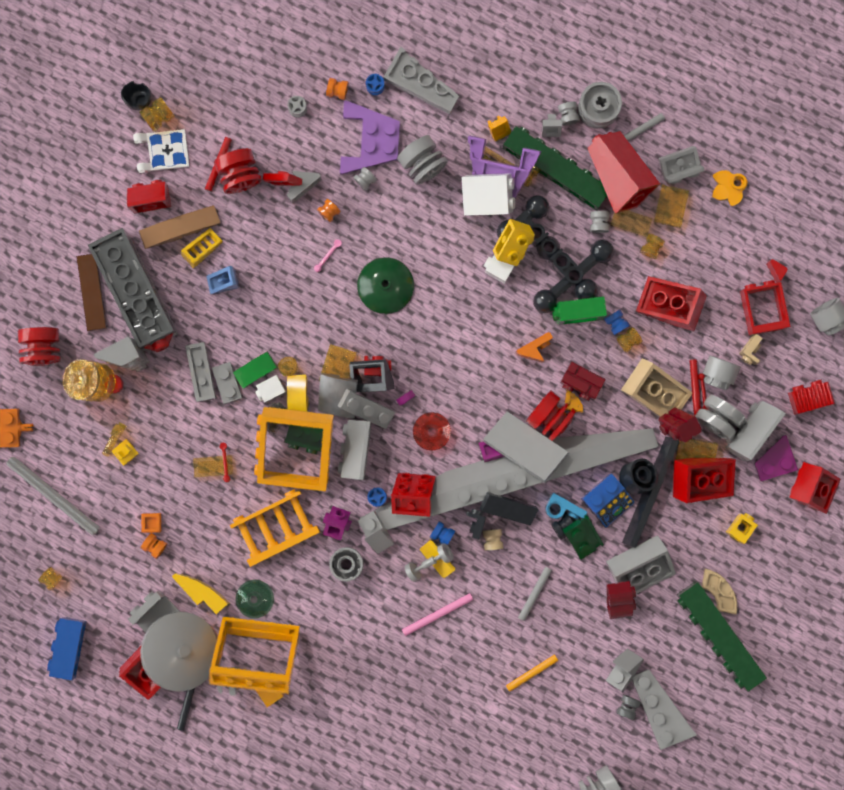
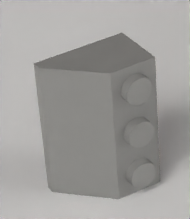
M130 336L94 354L95 358L131 371L136 370V372L147 367L146 364L150 362L145 352L138 348L135 340Z
M764 401L754 402L748 410L750 414L740 426H737L739 429L732 439L725 441L728 443L725 448L742 461H751L784 417L785 412Z
M348 420V423L344 424L343 435L346 436L345 443H341L340 454L343 455V462H339L338 473L341 474V478L365 480L371 422Z
M658 535L637 545L636 548H630L606 561L615 582L630 581L631 586L635 587L636 594L676 574L669 552Z

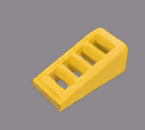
M209 228L183 248L181 255L192 268H195L223 241ZM209 235L215 243L211 244L206 237ZM203 241L208 248L206 249L200 242ZM196 246L202 251L201 254L195 249ZM191 251L196 256V258H193L189 254V252Z

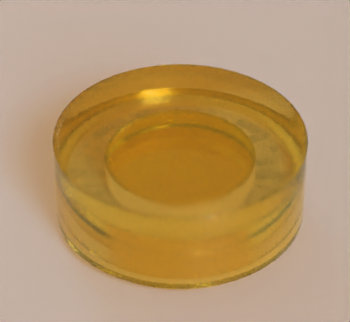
M284 357L279 361L278 368L283 376H292L297 372L298 364L293 357Z

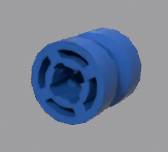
M621 310L614 312L604 319L608 325H612L611 332L613 335L630 326L627 320L622 319L623 313Z
M439 521L430 538L433 540L439 539L441 544L445 543L448 545L455 530L444 528V524Z

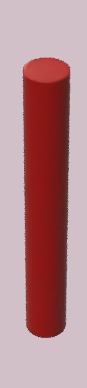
M224 138L217 158L228 152L232 141L231 138ZM215 164L205 186V190L212 192L218 177Z
M697 359L689 360L694 416L701 409Z

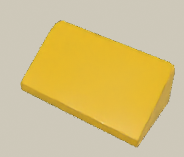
M429 540L420 548L421 553L427 559L439 555L437 546L432 540ZM441 558L437 560L436 564L432 565L443 578L455 571V567L451 562L445 563Z

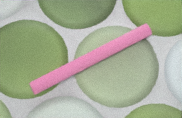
M469 593L407 626L402 631L407 636L473 601V598Z

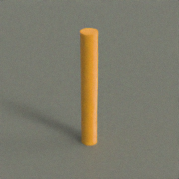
M555 654L507 684L506 687L509 692L558 662Z

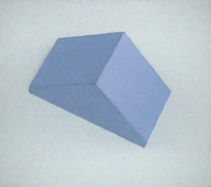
M228 266L206 276L210 294L239 288L236 271L233 266Z

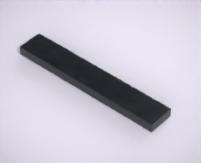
M665 437L654 463L658 473V482L652 490L642 493L622 543L634 548L637 547L678 447L679 440Z

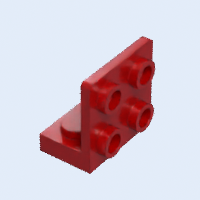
M398 473L391 494L392 514L430 517L431 495L436 476Z

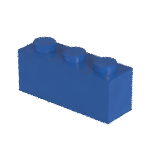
M62 617L56 622V640H53L51 645L53 656L47 666V671H50L49 677L71 681L76 679L87 621Z

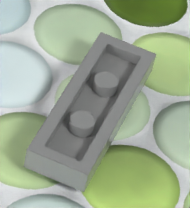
M205 342L186 345L196 402L216 399Z
M346 389L337 405L340 409L385 429L395 414L393 410Z

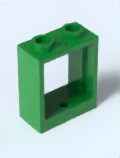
M605 296L558 302L552 311L553 321H557V325L603 320L607 316Z

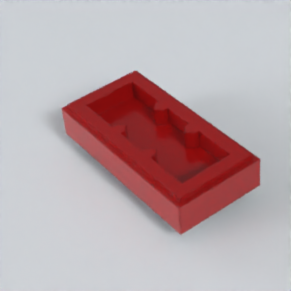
M285 171L263 173L262 178L264 182L274 186H300L303 180Z

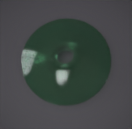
M249 580L243 583L237 590L236 605L239 611L246 617L260 618L271 610L274 603V594L267 583L261 580ZM252 596L257 597L256 603L251 602Z

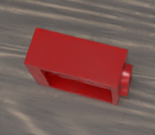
M775 280L763 282L764 285L757 287L756 283L745 285V289L740 291L749 336L791 327L781 282L775 283ZM773 290L780 321L754 326L748 295Z

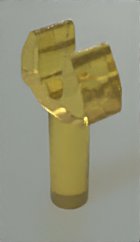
M121 422L119 424L116 423L110 433L111 437L102 452L103 455L109 457L118 438L125 431L126 425Z

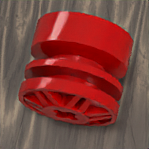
M251 149L234 150L215 159L214 164L218 175L224 176L220 182L224 185L223 190L225 194L244 192L262 182V178L258 174V168L251 167L256 162Z
M33 327L17 331L18 343L27 345V348L19 350V354L28 355L19 358L20 364L47 366L61 361L60 356L51 355L60 352L59 348L51 347V344L60 341L58 328Z
M552 390L547 393L526 419V422L534 429L543 424L545 427L541 433L542 435L551 430L552 432L548 437L551 441L566 430L577 411L572 408L566 414L564 411L569 404L565 403L559 408L557 405L561 397Z

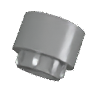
M840 298L831 299L810 313L819 331H824L827 335L835 334L844 329V305Z
M709 355L703 374H705L704 381L717 388L727 390L730 384L734 385L741 367Z
M351 547L338 549L333 553L329 562L331 573L341 581H351L357 578L362 572L364 565L361 554ZM343 559L351 560L352 567L350 569L342 568L341 562Z

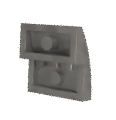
M321 373L318 410L354 419V414L340 409L337 405L346 389L357 393L358 380L340 378V375Z

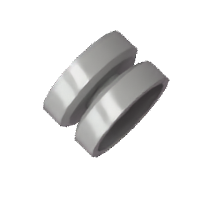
M592 83L586 87L579 100L578 114L580 119L591 128L601 129L608 127L615 121L621 110V95L617 88L610 83Z
M709 395L704 402L707 409H699L695 417L706 429L730 441L735 434L733 426H740L745 416L726 401L717 396Z

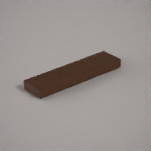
M92 254L76 256L87 331L107 329L98 265Z

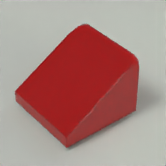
M771 259L766 264L775 282H780L788 270L787 267L774 259Z

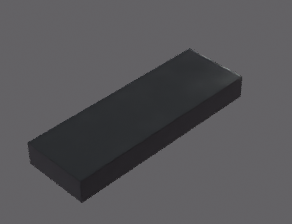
M490 492L486 493L480 506V510L484 513L530 526L538 511V508L534 505Z

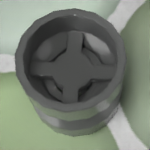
M623 694L621 698L622 704L618 707L616 713L625 718L635 720V712L640 707L641 701Z

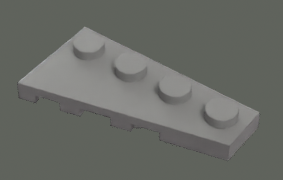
M402 47L398 50L383 77L387 83L448 114H451L459 99V96L442 81L436 79L432 72L422 67L419 61L408 55Z
M649 669L633 676V684L660 750L696 736Z

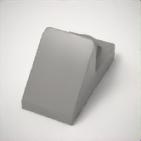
M292 171L293 175L303 180L302 185L292 186L288 190V199L295 203L322 180L319 173Z
M376 511L358 520L366 535L364 540L377 554L394 545Z
M626 649L613 661L616 665L606 681L624 692L644 659L631 650Z

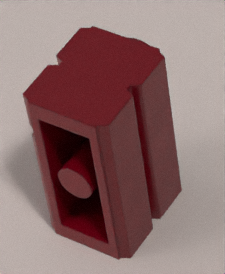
M571 361L560 383L563 384L562 388L572 393L574 390L580 393V398L589 402L590 399L593 401L596 399L606 379Z
M676 407L668 411V414L665 413L659 417L658 420L660 423L659 428L665 436L670 435L672 439H678L684 443L691 440L692 436L695 437L702 432L695 416Z

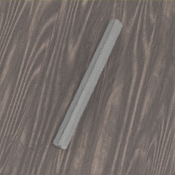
M11 457L7 461V466L88 533L95 535L99 531L98 525L18 459Z

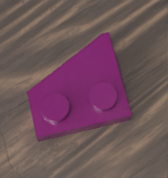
M783 435L754 463L760 481L798 470L787 435Z

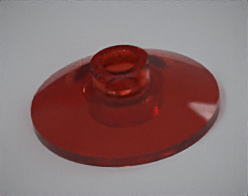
M425 413L415 421L413 426L414 440L425 450L435 451L441 449L448 443L451 436V427L448 420L439 413ZM430 428L435 429L436 433L434 435H429L428 430Z

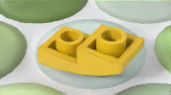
M306 375L287 376L288 410L308 412V378Z

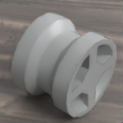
M293 96L289 99L287 107L290 114L296 118L304 116L307 112L305 99L301 96Z
M365 167L361 169L359 175L353 177L356 183L365 191L369 189L371 183L377 181L375 176Z

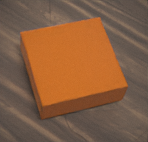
M161 513L141 514V533L162 532Z

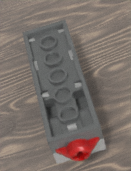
M121 228L89 244L88 247L138 348L143 351L151 350L154 352H161L167 349L172 337L178 335V332L128 232Z

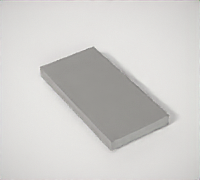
M509 412L502 416L483 439L484 443L544 483L548 481L569 455L568 451Z

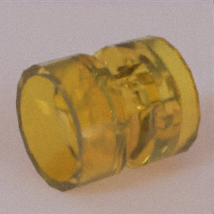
M161 97L152 102V107L146 106L139 111L153 132L162 127V122L167 123L175 117Z

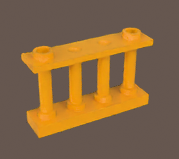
M293 489L285 493V498L245 518L241 515L233 519L234 523L230 525L231 529L238 526L251 552L249 554L251 558L247 560L250 567L321 532L318 525L313 527L309 523L297 499L298 496L302 495L301 491L296 492ZM287 501L291 502L303 526V532L298 535L292 532L279 506ZM273 509L285 534L284 538L286 541L280 544L274 540L262 515ZM256 518L268 543V550L262 553L260 549H257L245 522Z

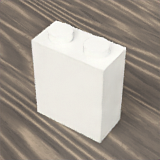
M511 173L463 176L464 215L512 213L516 203L515 198L512 197V190H514L515 184L514 179L511 178Z

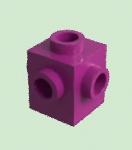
M332 506L330 513L326 512L323 520L325 524L323 535L341 541L344 532H348L352 521L349 520L351 512Z

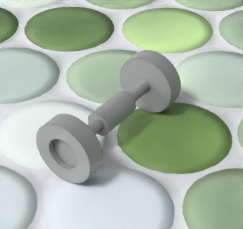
M445 543L437 547L439 555L430 557L422 562V565L419 567L412 562L405 565V572L409 579L413 582L420 580V570L423 568L427 569L436 564L440 558L445 563L451 562L454 557L448 545Z

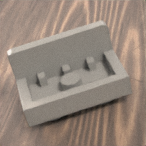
M695 146L658 158L663 178L671 184L679 183L686 177H696L700 175V172L705 171L704 167L700 164Z

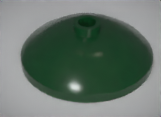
M382 257L369 262L362 269L357 281V290L361 301L367 308L376 313L391 314L400 311L409 303L414 292V280L410 270L404 263L394 258ZM388 281L389 285L387 287H383L382 282Z

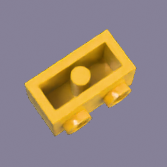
M513 219L508 221L493 249L498 261L518 266L520 260L524 258L528 246L534 240L535 234L530 225Z

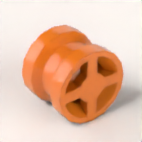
M326 199L325 204L317 209L330 223L333 221V217L341 212L329 199Z

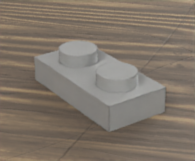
M231 362L213 367L212 370L223 404L242 399L236 377L233 374Z

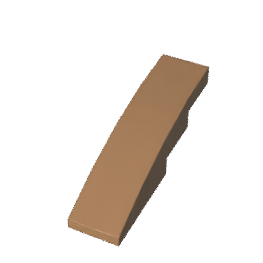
M213 205L139 230V234L144 248L148 249L179 240L184 236L198 233L203 229L217 226L220 224V220Z

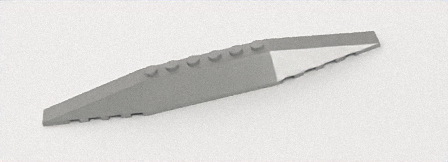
M653 428L555 438L553 442L568 451L569 455L548 481L658 447ZM501 457L485 463L482 460L446 471L436 477L431 495V516L483 501L487 492L503 495L542 483V481L507 457ZM391 501L374 510L386 530L428 518L425 516L392 514Z

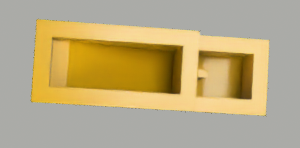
M180 573L172 575L173 579L197 605L204 601L215 614H218L230 603L222 594L198 579Z

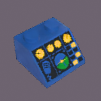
M612 473L608 474L581 498L605 528L635 503Z

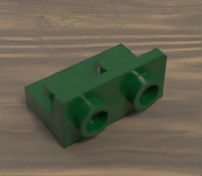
M289 425L284 443L288 444V448L299 450V447L307 448V453L317 455L318 451H322L323 429Z

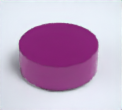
M411 389L397 398L396 401L399 406H402L414 398L415 394Z

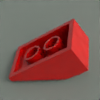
M648 276L636 312L679 328L695 331L707 296L700 288Z
M685 458L675 460L673 497L684 503H692L734 496L736 459Z

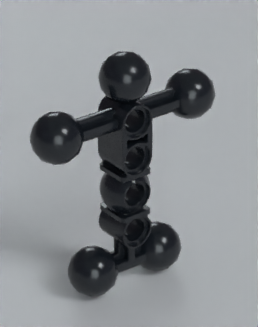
M540 195L530 197L525 205L526 210L514 220L530 225L532 230L540 231L541 236L534 238L532 243H534L538 255L548 260V263H552L553 269L562 278L550 290H540L535 294L533 298L535 309L541 313L552 312L557 305V298L571 286H575L574 292L578 300L596 298L599 292L597 284L591 279H583V275L597 263L609 262L614 256L613 245L604 239L597 240L591 246L590 255L577 265L567 253L563 252L556 238L548 236L549 233H545L542 225L534 224L532 221L533 218L541 219L548 214L550 207L547 199ZM509 220L501 222L498 226V238H500ZM545 244H551L553 246V251L546 252L543 246ZM556 259H565L566 265L562 267L557 265ZM576 272L579 279L577 281L571 280L569 273Z

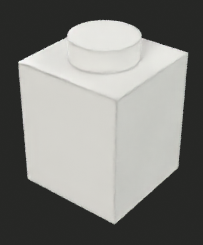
M494 254L493 258L489 256L484 264V267H486L485 273L505 284L514 265L498 261Z
M277 375L256 385L258 390L255 391L260 402L264 400L266 404L287 393Z

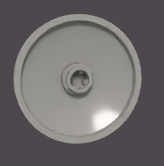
M174 612L160 617L148 628L141 644V662L147 676L156 685L171 691H187L198 687L209 677L217 642L216 635L204 619L192 613Z

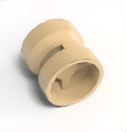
M502 529L482 531L486 541L484 550L504 548L503 542L500 541Z

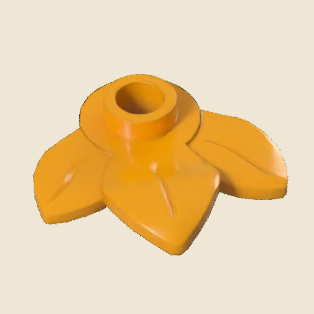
M722 170L712 176L718 183L712 194L714 199H728L731 206L737 205L742 200L743 190L747 187V179L744 175L740 173L732 174L728 170ZM739 180L741 185L736 186L734 181Z

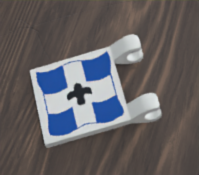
M185 129L155 133H136L133 135L136 144L148 142L150 163H138L137 170L139 173L189 167Z

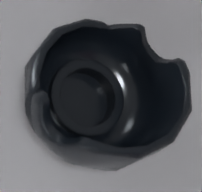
M131 81L123 86L121 99L128 108L143 110L150 105L152 92L144 83L137 84Z

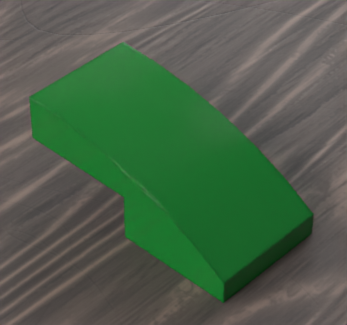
M267 351L234 371L233 374L244 389L278 367Z

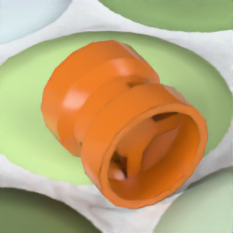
M330 77L326 96L333 97L335 95L339 99L345 100L349 82L344 80L337 82L335 78Z
M150 533L140 548L145 552H150L152 557L158 559L168 543L158 540L155 534Z

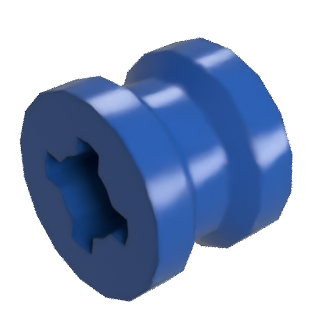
M371 74L366 79V89L371 95H380L385 88L384 79L379 74Z
M373 488L368 492V501L372 506H382L387 500V494L382 488Z

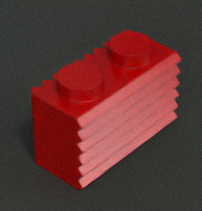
M822 379L811 382V386L804 388V385L793 387V392L788 393L794 415L835 404L829 382L823 383Z

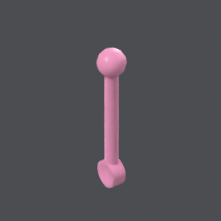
M337 239L334 241V246L331 248V250L327 253V255L323 258L319 265H316L314 267V270L316 272L321 271V267L323 266V264L327 261V259L331 256L335 249L341 246L340 240Z

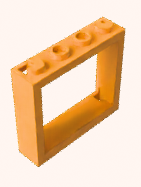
M264 407L262 414H258L257 425H260V431H257L256 442H259V448L257 447L255 452V459H258V464H255L254 469L257 483L326 491L329 479L334 415ZM268 422L323 429L319 477L265 471Z
M223 617L209 671V684L289 694L299 642L300 626ZM227 634L292 642L286 674L220 667Z

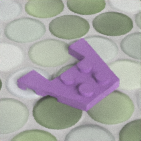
M344 101L343 119L363 120L361 157L341 156L340 175L361 170L363 167L377 166L397 160L400 121L352 102Z
M468 136L471 152L470 160H472L473 168L472 175L511 173V178L514 179L515 184L514 190H512V197L516 199L541 155V151L523 148L520 166H513L483 159L487 139Z

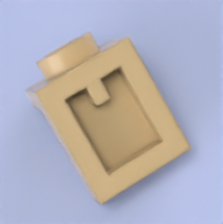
M757 334L751 336L739 353L742 356L741 359L748 365H756L760 362L758 358L752 355V353L755 354L761 347L760 341L763 339Z

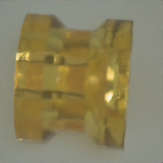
M49 567L38 581L41 584L44 583L47 589L51 591L62 580L63 576L56 574L53 567Z

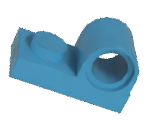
M555 493L551 494L545 507L546 514L554 519L560 518L566 510L569 511L568 515L576 520L579 517L583 519L584 515L587 514V511ZM552 504H557L560 508L559 513L556 515L550 512Z

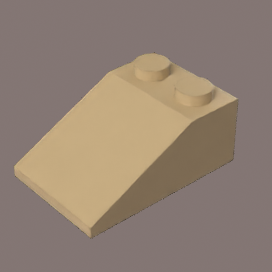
M643 358L621 389L625 394L659 417L665 413L668 414V411L674 407L682 410L692 395L690 390L654 363Z

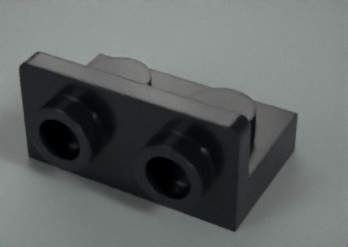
M472 509L466 515L477 518V521H472L469 533H472V538L480 540L486 517L483 516L484 512Z

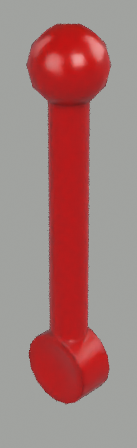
M700 373L698 375V378L701 382L703 398L702 409H707L704 405V402L706 400V391L704 384L705 374Z
M222 442L219 447L223 455L225 474L223 481L228 483L231 478L228 475L227 444Z

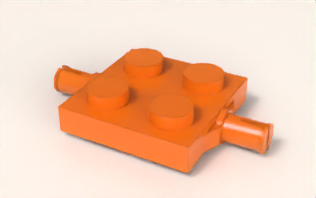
M19 408L0 409V448L20 447L22 431L33 432V428H26L33 427V423L22 424Z

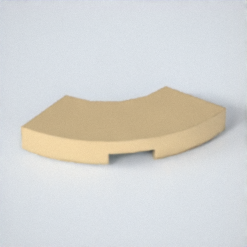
M705 569L701 587L708 590L714 596L719 611L737 615L736 596L727 580L718 573Z

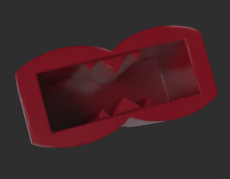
M630 581L606 584V603L610 620L633 616V610H636L634 599L636 598L635 587L631 586Z

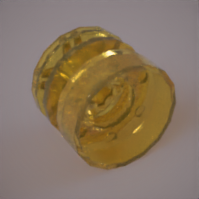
M76 360L71 362L65 369L63 386L69 397L75 400L102 402L113 393L115 376L113 370L104 363Z

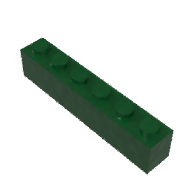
M515 126L503 144L502 149L520 161L523 148L541 151V155L533 169L597 211L607 196L601 180L594 178L593 173L589 170L579 168L574 160L561 156L559 150L547 147L542 139L538 137L535 139L529 135L530 132L527 129Z
M694 581L676 594L679 598L677 600L678 604L683 610L687 609L691 614L688 618L694 626L698 624L702 631L699 633L706 642L708 640L713 645L711 650L717 658L721 656L724 660L723 667L729 674L731 672L736 677L734 682L740 690L744 688V690L749 692L767 679L698 582Z

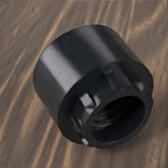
M640 458L621 468L619 482L626 489V492L632 495L650 491L658 482L657 469L647 459Z

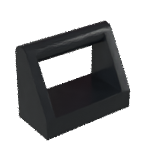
M386 359L352 361L349 363L350 379L358 380L357 392L395 389L394 380ZM381 368L382 382L363 383L358 369Z

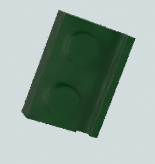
M584 515L583 519H578L562 529L580 560L596 551V548L600 545L604 546L587 515Z

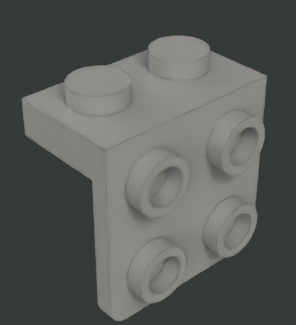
M152 591L144 598L146 602L141 607L137 605L130 612L132 616L128 620L133 625L138 624L146 633L148 628L160 617L180 611L161 591L155 593Z

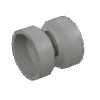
M566 102L558 106L559 113L562 115V126L580 122V117L576 112V102Z
M591 212L590 219L592 220V225L590 226V232H609V225L607 224L609 212Z

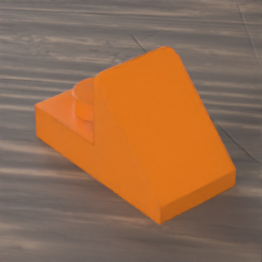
M547 332L516 350L515 353L517 356L543 363L544 359L537 348L540 347L542 350L551 345L550 340L553 337L550 332Z

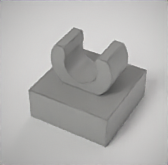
M548 114V119L542 122V137H561L562 120H556V114Z

